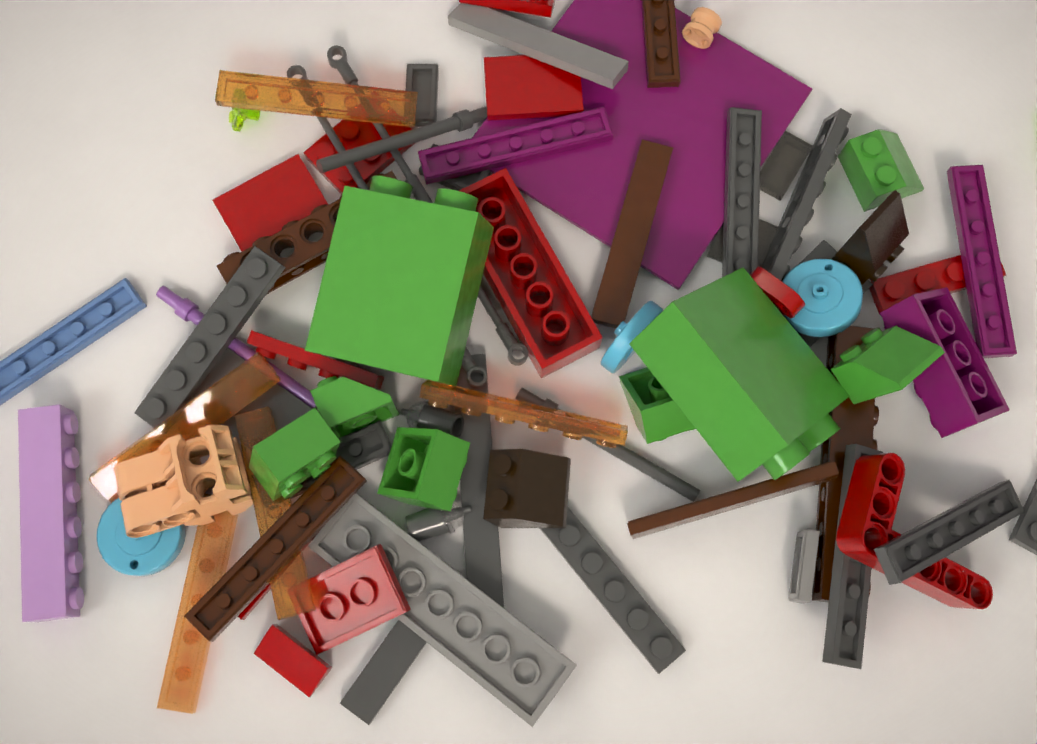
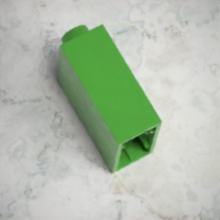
M377 175L372 177L369 190L344 186L305 351L456 386L494 229L479 212H475L478 198L461 191L439 188L437 189L434 203L410 199L413 189L412 185L398 179Z
M744 267L672 301L629 343L737 482L761 465H763L774 480L778 479L805 459L813 449L841 429L828 413L850 397L849 394Z

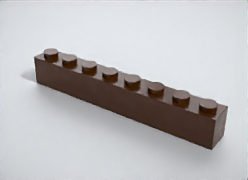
M850 326L838 334L828 336L826 368L834 377L835 375L831 369L842 360L840 354L852 346H860L863 343L861 337L875 328ZM848 397L828 413L841 429L821 444L820 464L830 461L836 462L840 474L835 480L819 484L816 530L820 531L812 601L829 603L846 445L858 444L877 450V440L873 439V430L878 422L879 408L875 406V398L853 404Z

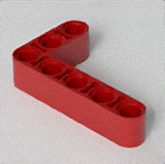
M895 453L864 455L856 460L836 535L837 546L842 553L883 574L884 571L874 549L901 535L892 530L905 477V466L901 457ZM946 557L901 582L954 608L983 610L991 604L993 599L992 586L985 577Z

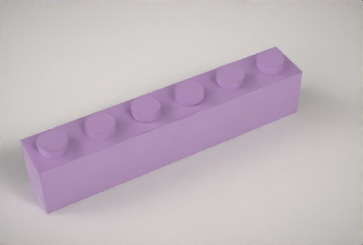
M62 405L18 410L22 622H44L80 617V608L84 604V593L82 588L79 587V572L83 568V559L78 551V537L81 535L82 525L80 518L77 516V502L80 500L81 492L80 486L76 482L79 453L75 448L74 436L78 432V420L74 411Z

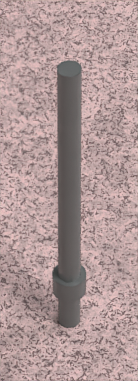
M487 106L470 112L467 109L455 112L451 118L316 161L317 168L320 173H324L453 130L461 132L473 127V124L484 121L487 118Z
M521 388L515 399L537 411V416L547 422L552 420L687 499L694 502L700 492L698 488L558 408L559 404L548 398L543 400L524 388Z

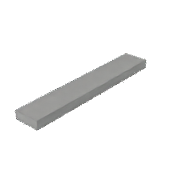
M460 3L448 15V24L452 27L611 89L615 87L628 71L629 61L488 7Z

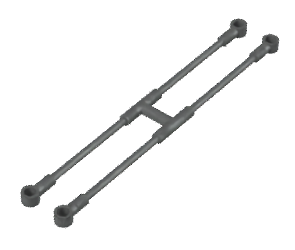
M338 45L332 46L327 51L329 65L337 69L346 85L352 88L381 138L390 137L358 85V78L347 62L346 50ZM341 55L342 58L339 60H334L333 56ZM300 65L291 66L287 70L289 84L298 90L306 105L311 107L337 152L346 151L318 105V98L308 83L305 69ZM294 75H302V78L298 80L292 79ZM399 150L390 151L406 177L405 182L413 186L412 193L416 200L433 203L417 175L411 172ZM354 163L346 165L357 186L360 189L369 190ZM480 285L478 298L497 327L495 330L508 350L507 358L509 362L515 366L523 365L528 358L527 347L518 343L507 323H503ZM465 347L462 366L467 373V382L474 389L482 388L487 382V372L484 368L477 365L469 350ZM520 350L523 352L524 357L522 359H515L512 356V352ZM473 373L482 374L484 379L479 383L472 381L471 375Z

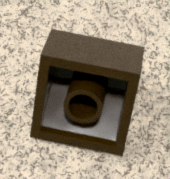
M894 190L831 259L841 262L853 270L858 276L861 285L868 279L874 283L888 268L883 263L887 260L891 264L905 249L900 244L909 235L900 193Z
M526 449L490 450L483 519L500 528H566L571 459L569 457Z

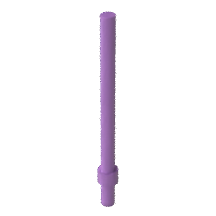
M166 286L160 287L156 293L158 298L175 309L174 313L186 322L191 321L198 325L205 315L198 310L199 306L188 298L182 299ZM234 338L228 347L230 350L312 409H317L310 390L263 356L256 354V351L238 338Z

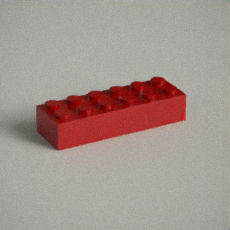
M504 168L459 190L478 198L475 212H479L494 227L483 274L519 340L527 347L528 356L540 378L599 349L603 339L600 331L508 170Z

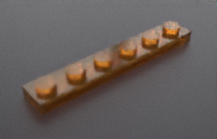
M431 380L425 381L421 386L419 398L427 399L428 405L433 407L448 408L449 404L461 407V412L467 415L481 416L483 412L495 415L496 421L506 424H515V420L529 423L528 428L540 432H548L549 428L563 431L562 436L570 439L582 440L583 436L596 439V443L604 447L616 448L617 444L625 446L628 433L627 425Z

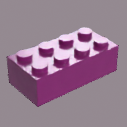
M947 287L914 294L880 313L884 321L885 330L898 326L941 346L945 352L913 380L915 392L923 400L930 414V422L939 432L941 438L1010 410Z

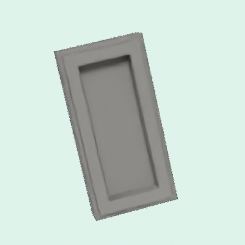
M805 529L797 533L788 597L791 602L811 603L820 531Z

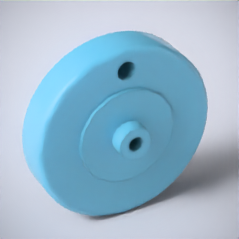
M831 259L808 260L792 268L782 280L805 302V307L794 318H789L782 313L792 327L804 335L827 337L838 334L850 327L860 314L863 301L861 282L855 272L841 262Z
M648 301L628 323L622 321L614 331L617 337L602 357L601 366L611 374L616 373L635 353L629 343L663 309L655 302Z
M118 497L106 508L98 524L97 545L101 556L110 567L127 575L148 576L164 570L174 562L181 552L186 537V526L182 524L139 538L128 537L120 506L122 501Z

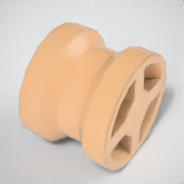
M705 7L696 8L691 15V22L687 23L682 31L684 39L697 48L705 49L710 47L714 39L713 34L717 33L722 25L721 18L711 9Z

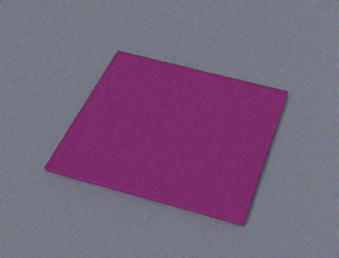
M574 0L551 32L629 61L628 71L613 89L581 77L584 111L605 106L614 134L613 140L490 169V172L494 174L506 168L518 190L611 248L642 139L673 147L640 267L679 290L724 223L727 111L730 107L762 110L761 168L813 89L719 33L713 34V42L708 48L701 49L692 46L684 39L682 34L685 25L691 22V17L675 8L680 85L679 87L647 88L641 0ZM558 117L488 121L486 118L472 138Z

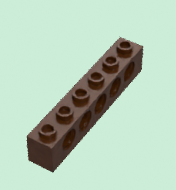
M393 171L386 174H377V176L397 179ZM372 178L368 181V184H366L369 189H370V185H371ZM342 195L338 200L329 205L324 204L316 207L311 212V215L300 221L293 220L288 222L278 233L257 239L252 247L243 252H234L226 256L223 262L217 265L226 284H228L254 246L286 267L267 294L325 263ZM315 232L324 233L318 241L312 242L308 240ZM294 248V252L289 257H280L282 250Z

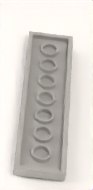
M355 493L319 531L308 547L334 567L381 544L411 608L410 611L396 618L533 727L577 664L422 543L410 536L409 533L363 497Z

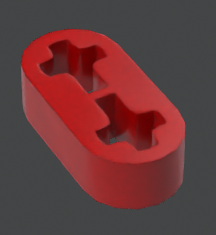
M758 266L750 274L778 310L787 317L794 318L805 307L803 299L792 288L762 267Z

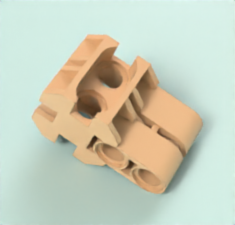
M208 425L198 428L201 436L186 441L180 434L167 438L158 447L157 451L125 460L113 468L119 499L122 501L120 506L128 537H144L182 524L185 526L209 524L215 522L213 516L215 514L229 511L233 516L245 512L254 504L240 444L236 437L232 438V431L229 426ZM210 455L208 460L202 464L200 458ZM214 486L212 489L213 495L204 497L205 492Z

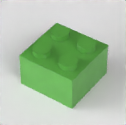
M313 408L254 445L249 469L272 501L281 496L284 499H288L303 487L301 484L303 481L311 476L314 479H318L330 467L332 461L337 457L335 454L341 442L317 409Z
M397 427L377 494L412 506L451 512L453 502L457 497V488L461 474L467 462L470 442L438 429Z

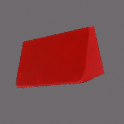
M278 624L271 625L254 652L257 657L309 698L333 668Z

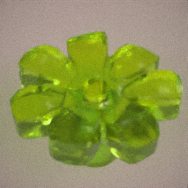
M236 89L232 102V110L234 111L229 112V122L232 123L233 131L240 132L246 119L259 120L260 108L248 106L246 102L247 93Z

